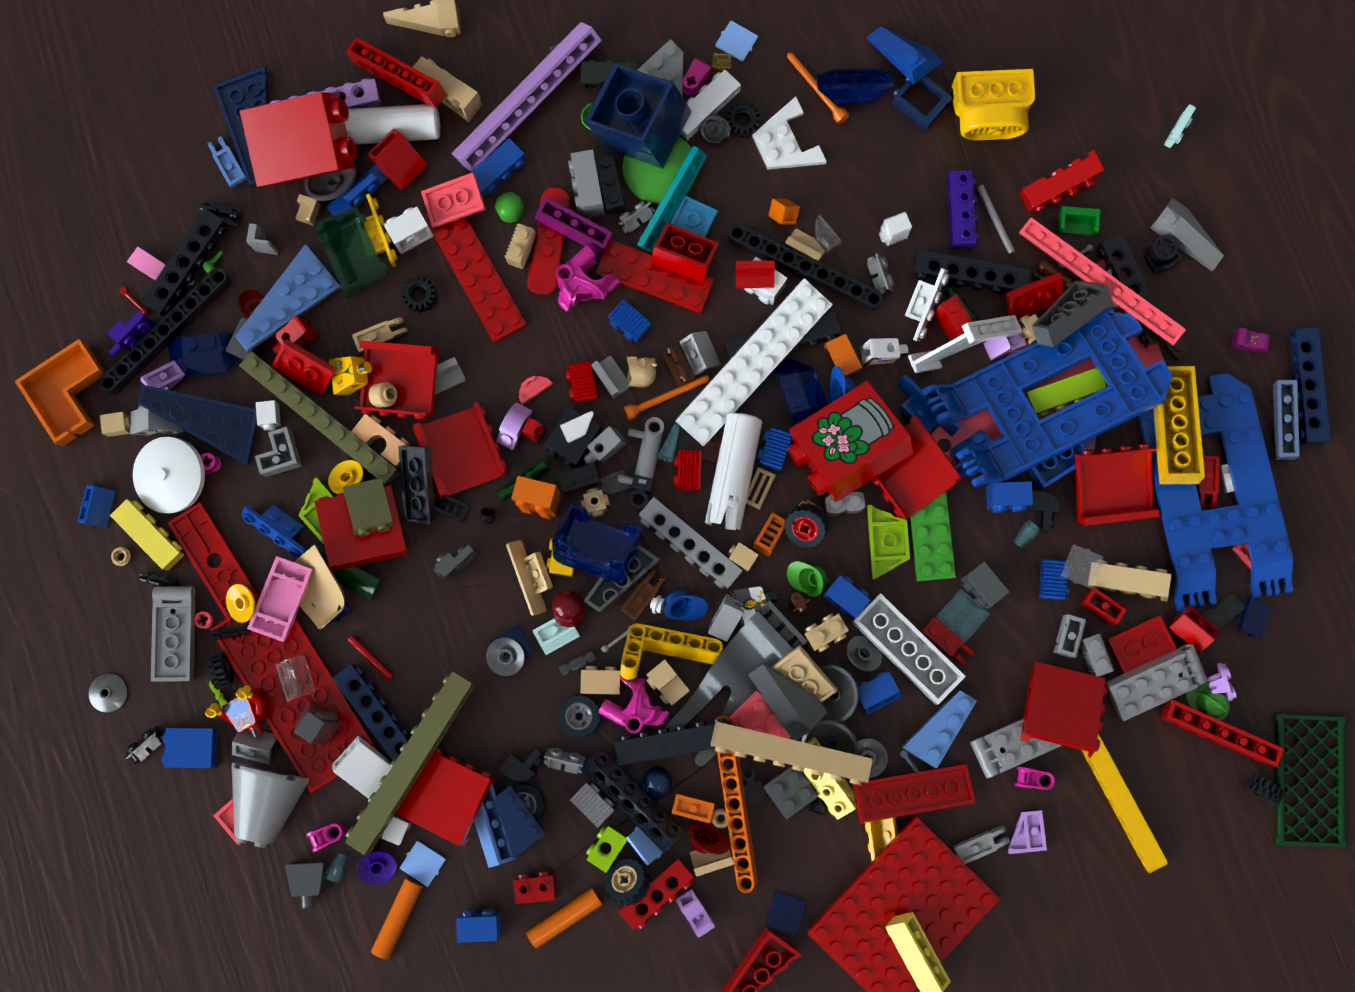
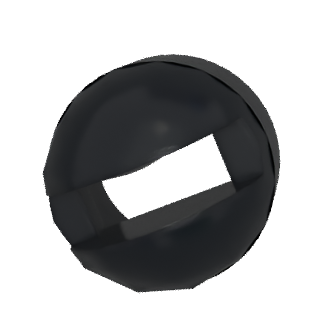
M488 507L481 509L480 518L483 523L488 522V524H491L495 520L496 511Z
M816 799L812 802L809 810L816 814L825 815L826 803L823 800Z

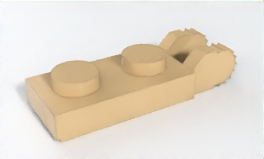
M398 317L388 322L386 320L352 334L358 352H364L363 348H359L360 340L387 343L408 333L407 328H401L394 332L391 331L390 327L403 323V318Z

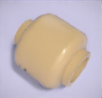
M389 382L376 383L369 390L370 402L378 408L392 406L397 400V390Z

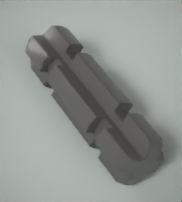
M593 651L585 653V656L581 655L569 661L568 664L561 665L559 670L565 676L570 671H575L587 665L586 663L595 661L596 657Z

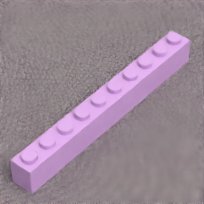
M580 22L452 152L453 156L463 167L472 172L602 41L594 29Z

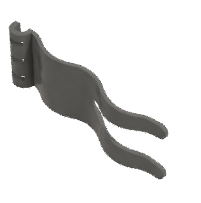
M769 600L728 643L692 697L666 724V728H669V732L676 731L678 726L686 725L712 700L723 686H729L732 693L721 716H731L756 690L759 692L748 676V673L763 662L771 667L800 645L802 647L808 640ZM771 609L773 613L765 619L763 615ZM783 622L786 626L778 633L775 629ZM796 636L798 640L790 646L788 642ZM715 749L699 751L695 757V763L699 766H704L713 758L717 751Z

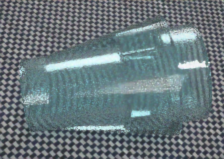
M1028 520L1026 523H1023L1013 542L1022 549L1039 535L1038 532L1041 529Z
M337 853L324 872L326 873L324 878L339 884L340 880H343L348 857Z

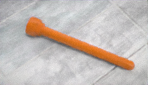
M789 52L787 54L788 60L831 109L834 116L833 119L837 124L844 122L850 114L845 108L842 109L835 104L792 52Z
M708 375L702 376L639 405L629 404L624 407L625 413L629 421L637 418L636 416L639 415V412L708 383L710 377Z

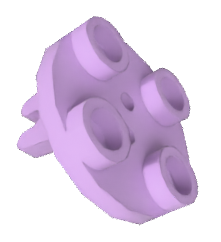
M1217 663L1219 673L1207 677L1209 688L1212 689L1211 692L1213 694L1225 693L1228 701H1232L1237 696L1231 682H1228L1231 679L1229 669L1225 663Z

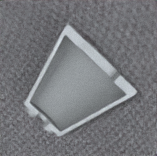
M233 761L231 767L235 841L245 844L247 841L255 842L254 846L266 848L267 844L275 842L306 788L309 778L292 774H280Z

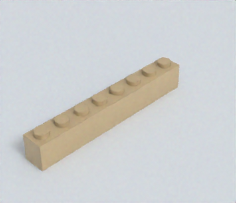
M720 722L715 723L710 745L716 747L715 751L727 754V750L735 752L734 756L746 758L747 755L754 756L755 761L764 763L768 759L772 760L773 765L785 767V764L793 765V770L804 772V768L812 770L811 774L823 776V773L831 774V779L840 781L844 777L850 779L849 783L861 785L862 782L868 783L873 761L871 758Z

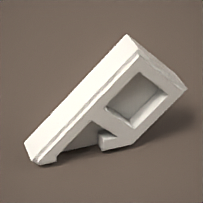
M593 411L560 425L568 444L586 436L594 415Z

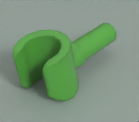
M219 251L210 261L204 262L203 269L207 274L216 269L214 264L223 255L222 251Z

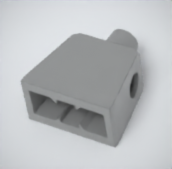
M609 426L587 446L590 452L583 458L588 465L595 463L597 460L605 462L628 442L616 428ZM603 445L604 449L600 452V447Z

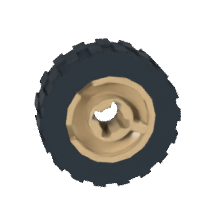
M629 858L617 861L610 867V870L606 873L604 886L607 894L620 905L629 906L643 900L642 898L647 895V891L650 888L651 880L646 869L638 861Z

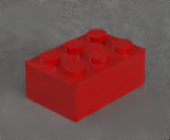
M666 223L653 248L650 263L703 283L716 258L719 243Z

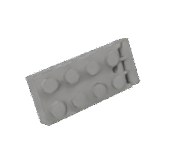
M194 586L154 587L152 591L151 682L194 681L195 588Z
M1187 644L1105 682L1118 717L1126 721L1198 688V685L1207 682V677L1195 646Z
M1024 718L970 741L986 779L1062 745L1035 738H1030L1028 742L1020 740Z

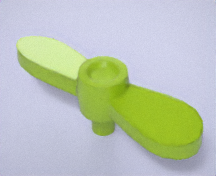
M210 681L209 686L222 709V706L228 702L224 699L225 695L221 693V689L216 690Z

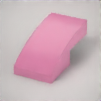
M138 246L127 260L129 264L153 280H156L165 267L164 263Z

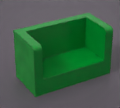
M1062 206L1059 210L1057 234L1096 236L1099 232L1100 209Z

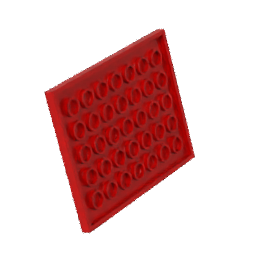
M915 816L806 933L867 992H914L918 987L886 929V925L894 916L913 912L941 963L1000 898Z

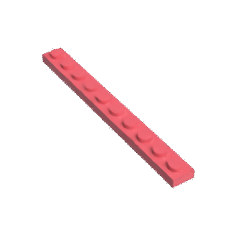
M1030 218L1019 232L1020 235L1083 281L1107 285L1112 302L1174 346L1185 333V328L1033 218Z

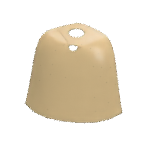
M315 544L294 563L313 569L307 592L301 601L300 607L311 618L317 628L321 629L342 611L345 605V596L338 580Z

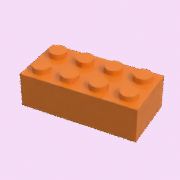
M517 476L511 499L523 513L533 515V512H536L542 518L551 519L552 517L557 518L562 494L556 485Z

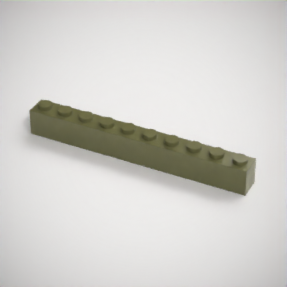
M252 351L239 365L375 477L381 478L385 485L389 486L400 474L399 470Z
M452 671L451 674H447L443 680L444 686L432 698V705L424 710L421 716L423 719L420 724L414 726L411 731V738L402 745L400 749L401 754L391 762L389 766L391 770L387 776L384 775L378 784L380 786L379 789L369 797L367 808L359 813L357 817L358 822L355 827L352 826L347 832L345 843L361 854L370 855L476 685L458 673Z

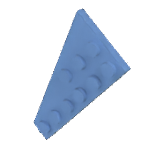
M306 244L235 335L247 352L280 331L295 316L300 317L340 289L337 281Z

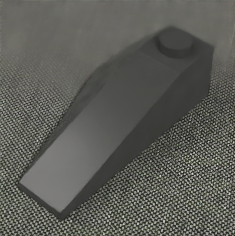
M764 662L748 673V676L781 725L794 740L797 741L811 731L828 713V710L815 695L806 692L798 684L784 678L781 673Z

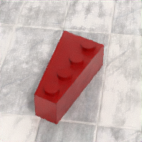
M1093 150L1088 153L1086 159L1080 161L1078 158L1072 161L1065 170L1059 168L1049 175V179L1045 176L1022 188L1019 195L1029 214L1034 211L1039 213L1046 209L1048 204L1052 203L1055 205L1061 202L1063 197L1067 195L1072 197L1078 194L1079 190L1084 187L1086 189L1093 187L1097 184L1096 181L1105 169Z
M765 927L720 992H758L802 954L791 944Z

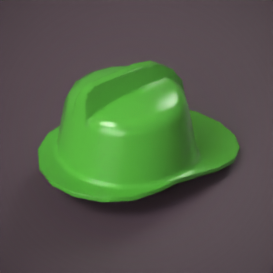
M800 561L793 562L788 566L787 578L791 586L809 596H819L826 584L830 582L825 571L819 566H811Z
M1209 682L1198 685V688L1186 693V700L1193 709L1220 721L1227 716L1230 708L1227 697L1223 693L1213 694L1211 692L1212 689L1209 688Z

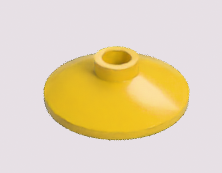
M346 460L339 463L329 475L328 484L330 489L334 493L340 494L343 493L344 486L361 483L364 476L363 468L354 460Z
M243 584L231 586L226 595L228 612L235 621L247 622L252 618L255 611L254 597L249 588Z

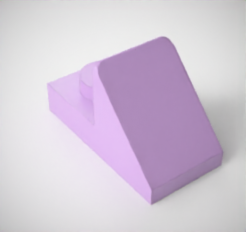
M1022 333L1016 336L988 340L983 343L991 361L1024 348L1027 345Z
M173 360L142 376L141 381L147 386L171 390L185 377V374Z

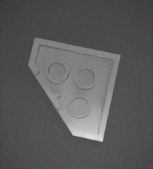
M670 39L637 71L673 82L682 95L683 51Z

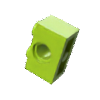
M610 825L607 828L602 827L597 835L599 841L596 845L592 843L586 852L589 855L587 861L607 873L627 841V836ZM607 842L611 845L609 853L602 852V843Z

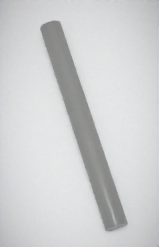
M984 185L978 186L977 190L1008 255L1015 252V249Z

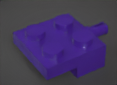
M140 311L127 323L119 320L107 333L116 342L108 352L115 357L121 349L130 350L156 323Z

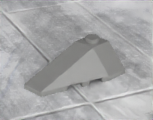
M1173 198L1150 227L1161 236L1172 237L1179 249L1211 271L1216 268L1224 257L1189 209Z

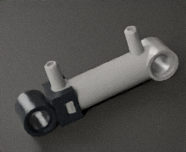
M657 417L647 420L644 431L628 430V436L642 439L634 477L618 475L617 479L620 483L632 485L631 490L633 492L629 496V504L636 511L643 510L648 504L647 494H650L664 431V423ZM657 424L660 430L658 432H651L649 426ZM635 496H642L644 502L641 505L635 504L633 502Z

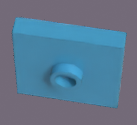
M684 196L670 224L706 238L718 210L688 196Z

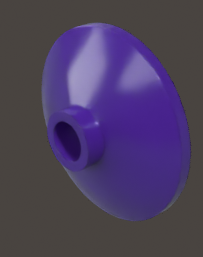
M372 851L370 855H364L357 864L359 879L369 885H380L389 881L396 872L395 858L385 851Z

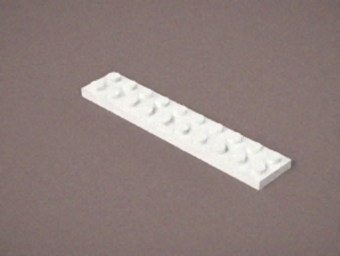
M804 278L675 421L704 447L725 424L727 415L735 413L833 304Z

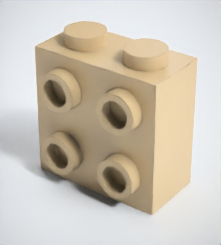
M831 613L821 620L822 624L819 626L815 623L805 629L806 633L803 636L808 640L807 644L812 652L817 650L820 653L830 647L828 643L832 640L834 643H837L847 637L845 633L849 630L839 614L834 616Z

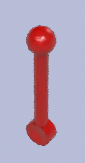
M121 287L119 289V292L122 295H126L144 315L147 316L149 314V310L143 308L128 293L127 288Z

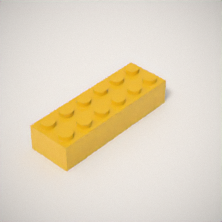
M1167 366L1173 376L1165 403L1153 408L1159 484H1199L1204 479L1205 472L1195 366Z

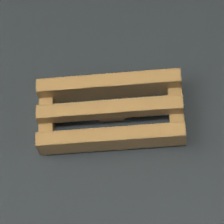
M758 467L749 486L746 504L760 510L776 475ZM761 472L763 473L762 479L750 501L748 498ZM769 476L770 479L768 481V484L762 494L759 503L757 504L755 503V501L764 484L766 477Z

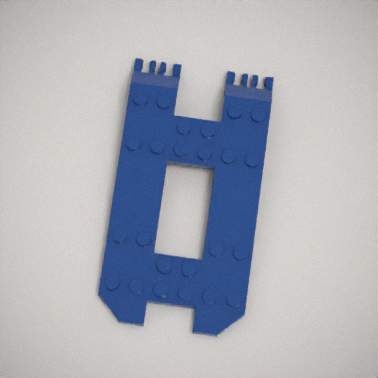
M1106 308L1054 347L1039 345L1036 342L953 384L930 385L922 389L921 394L924 398L937 394L936 397L930 398L927 401V405L931 407L932 413H937L943 409L946 410V412L936 416L935 419L938 424L948 420H966L986 409L991 415L1003 439L988 446L967 447L956 454L959 460H964L971 456L974 458L966 461L962 466L964 470H967L966 473L970 477L982 472L983 475L972 480V484L976 488L983 484L1004 482L1165 403L1173 375L1163 360L1145 368L1127 341L1143 333V328L1137 319L1129 313L1125 312L1123 314L1115 312L1114 309ZM1091 358L1108 387L1040 420L1023 391Z
M1229 373L1213 375L1207 378L1211 395L1199 396L1198 407L1201 436L1215 433L1221 434L1237 505L1202 511L1196 484H1159L1157 451L1152 452V479L1175 574L1174 602L1177 611L1185 609L1184 595H1187L1188 605L1192 608H1196V603L1199 608L1204 606L1202 592H1206L1207 602L1210 606L1217 604L1215 595L1216 568L1211 549L1247 544L1251 559L1250 589L1253 598L1261 597L1259 583H1263L1266 596H1272V590L1274 595H1279L1281 590L1278 580L1281 579L1284 592H1293V555L1252 390ZM1151 409L1138 415L1144 443H1148L1150 447L1156 448L1154 412Z

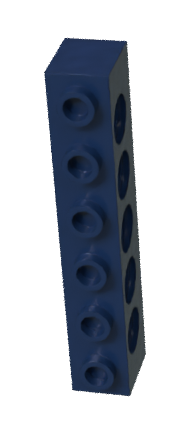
M1319 327L1296 328L1288 335V345L1291 346L1290 363L1293 365L1291 378L1292 380H1297L1299 440L1301 445L1324 444L1331 441ZM1301 345L1307 348V353L1302 351ZM1303 363L1308 365L1309 371L1304 370ZM1305 382L1310 384L1311 390L1305 387ZM1307 401L1312 403L1313 409L1307 406ZM1309 420L1314 422V428L1309 425Z
M350 664L332 679L393 761L401 754L398 751V745L401 742L409 741L411 735L405 727L401 728L397 723L400 720L394 712L390 713L386 708L388 704L382 696L378 697L375 693L377 689L371 681L367 682L363 677L365 673L359 665ZM356 680L361 684L358 691H354L352 688V684ZM366 696L372 698V704L369 707L364 705V698ZM378 711H381L384 716L381 722H377L375 719V714ZM389 727H393L395 730V735L392 738H389L386 734Z

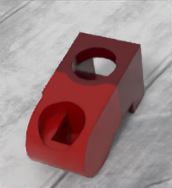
M529 418L521 431V435L539 444L546 432V428L536 420Z

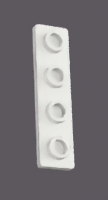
M941 268L934 286L920 280L917 283L905 314L909 318L920 321L913 338L915 341L920 342L926 336V325L934 316V305L940 301L942 295L940 290L942 285H946L949 278L948 270Z

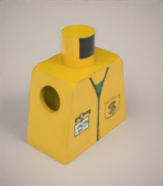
M353 356L329 359V364L337 368L332 377L334 395L348 396L367 385V373L372 371L371 364L365 362L364 358Z

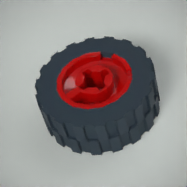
M802 503L799 506H795L788 514L784 524L785 534H787L788 539L792 543L799 545V547H815L824 540L829 529V520L827 515L818 506Z

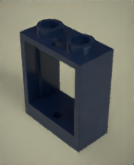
M925 75L918 82L939 98L940 101L927 116H924L903 98L905 93L913 86V83L906 78V84L902 88L899 86L893 93L894 99L892 104L927 131L950 105L953 97Z

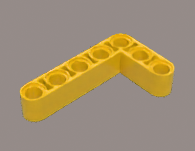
M636 623L631 625L628 631L620 674L626 680L636 678L643 651L714 664L722 652L723 644L720 640Z

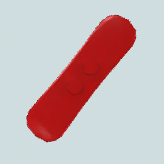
M548 188L543 192L540 205L544 198L547 197L548 199L555 200L565 208H570V196L565 190ZM540 222L537 225L527 287L531 292L537 294H550L556 289L558 283L556 270L560 266L564 235Z

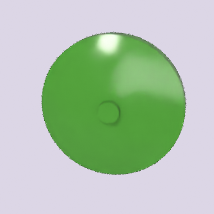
M679 137L663 168L625 155L622 165L623 177L630 192L641 201L651 202V205L659 206L669 186L675 179L678 170L683 165L687 154L691 151L690 145ZM696 177L692 182L690 188L688 189L687 193L691 190L692 186L694 185Z

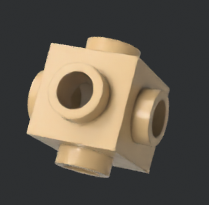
M593 488L587 490V494H583L584 500H581L583 511L588 512L589 516L598 517L608 511L609 499L607 494L603 495L602 490ZM597 498L598 503L593 505L591 500Z

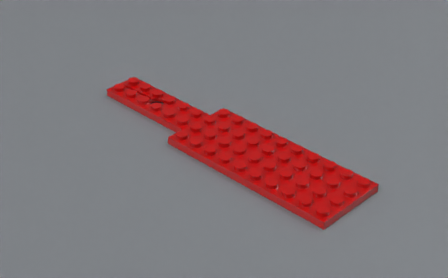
M199 502L167 523L226 617L224 621L210 630L212 632L213 629L220 628L222 630L224 627L249 624L250 620L241 623L231 617L226 606L227 592L235 584L245 585L254 597L255 608L260 595L203 503ZM213 553H218L222 558L221 565L217 568H211L208 564L209 556ZM297 618L285 642L254 631L246 635L241 634V636L230 638L223 637L217 640L244 686H250L251 690L259 688L262 698L266 700L268 718L265 720L301 777L309 778L306 787L310 793H314L338 777L333 772L332 764L357 736H360L378 750L347 698L333 681L332 674ZM309 702H312L324 711L333 712L339 717L337 720L342 722L328 743L311 744L294 733L296 721Z

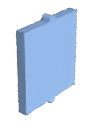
M730 21L726 29L721 31V36L715 47L743 62L749 51H752L758 36L737 23Z
M638 826L635 827L634 832L626 837L647 866L656 858L659 859L663 851Z
M417 840L411 851L406 853L407 857L400 866V869L429 887L434 877L439 874V870L446 859Z

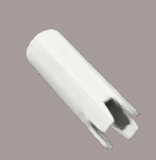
M428 104L348 109L349 118L347 121H344L347 136L352 137L356 145L379 143L393 128L400 132L407 141L435 140L440 137L438 108L435 109Z
M729 413L726 417L705 523L708 525H712V523L721 524L725 514V529L736 530L737 528L741 530L762 427L761 419L743 413Z

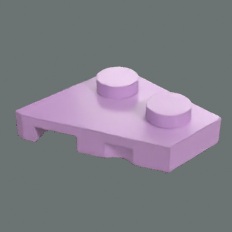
M1042 810L1021 812L1007 850L1008 854L1047 851Z

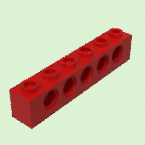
M357 37L345 51L355 65L435 109L447 95L439 81Z
M1175 700L1166 702L1160 719L1270 767H1278L1284 752L1282 747Z

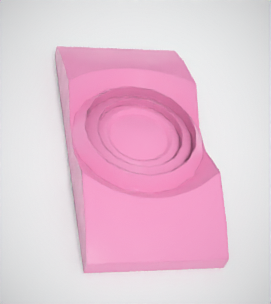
M276 556L247 629L285 642L295 622L301 601L307 592L313 569Z

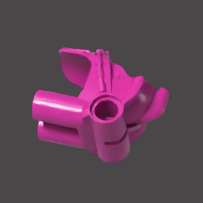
M588 246L582 248L569 262L560 265L556 270L558 287L561 290L558 303L566 312H569L571 307H575L579 301L600 298L604 300L607 292L610 293L620 283L614 274H608L599 280H592L585 274L597 263L594 259L596 257L595 253Z
M621 674L620 679L633 691V697L629 705L624 709L606 699L598 712L615 723L625 726L627 731L635 734L643 732L648 725H662L670 714L666 710L665 712L662 711V707L652 705L651 698L647 694L645 679H638L637 676L632 680H626ZM635 719L640 722L637 730L632 728V722Z

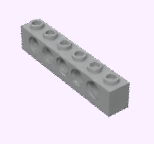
M654 497L640 512V522L645 527L649 528L651 526L655 529L656 532L654 534L661 540L666 538L671 543L669 546L674 551L684 553L686 555L684 557L685 560L692 565L696 563L701 567L699 571L706 577L712 576L715 579L714 583L722 590L724 587L728 590L743 572L742 569ZM657 516L665 518L663 525L655 524L654 520ZM672 528H677L680 530V535L673 538L669 535V531ZM687 540H692L695 543V547L692 550H687L684 547V543ZM701 553H708L710 559L707 562H701L699 560ZM720 564L724 566L725 571L723 574L718 575L714 572V567Z

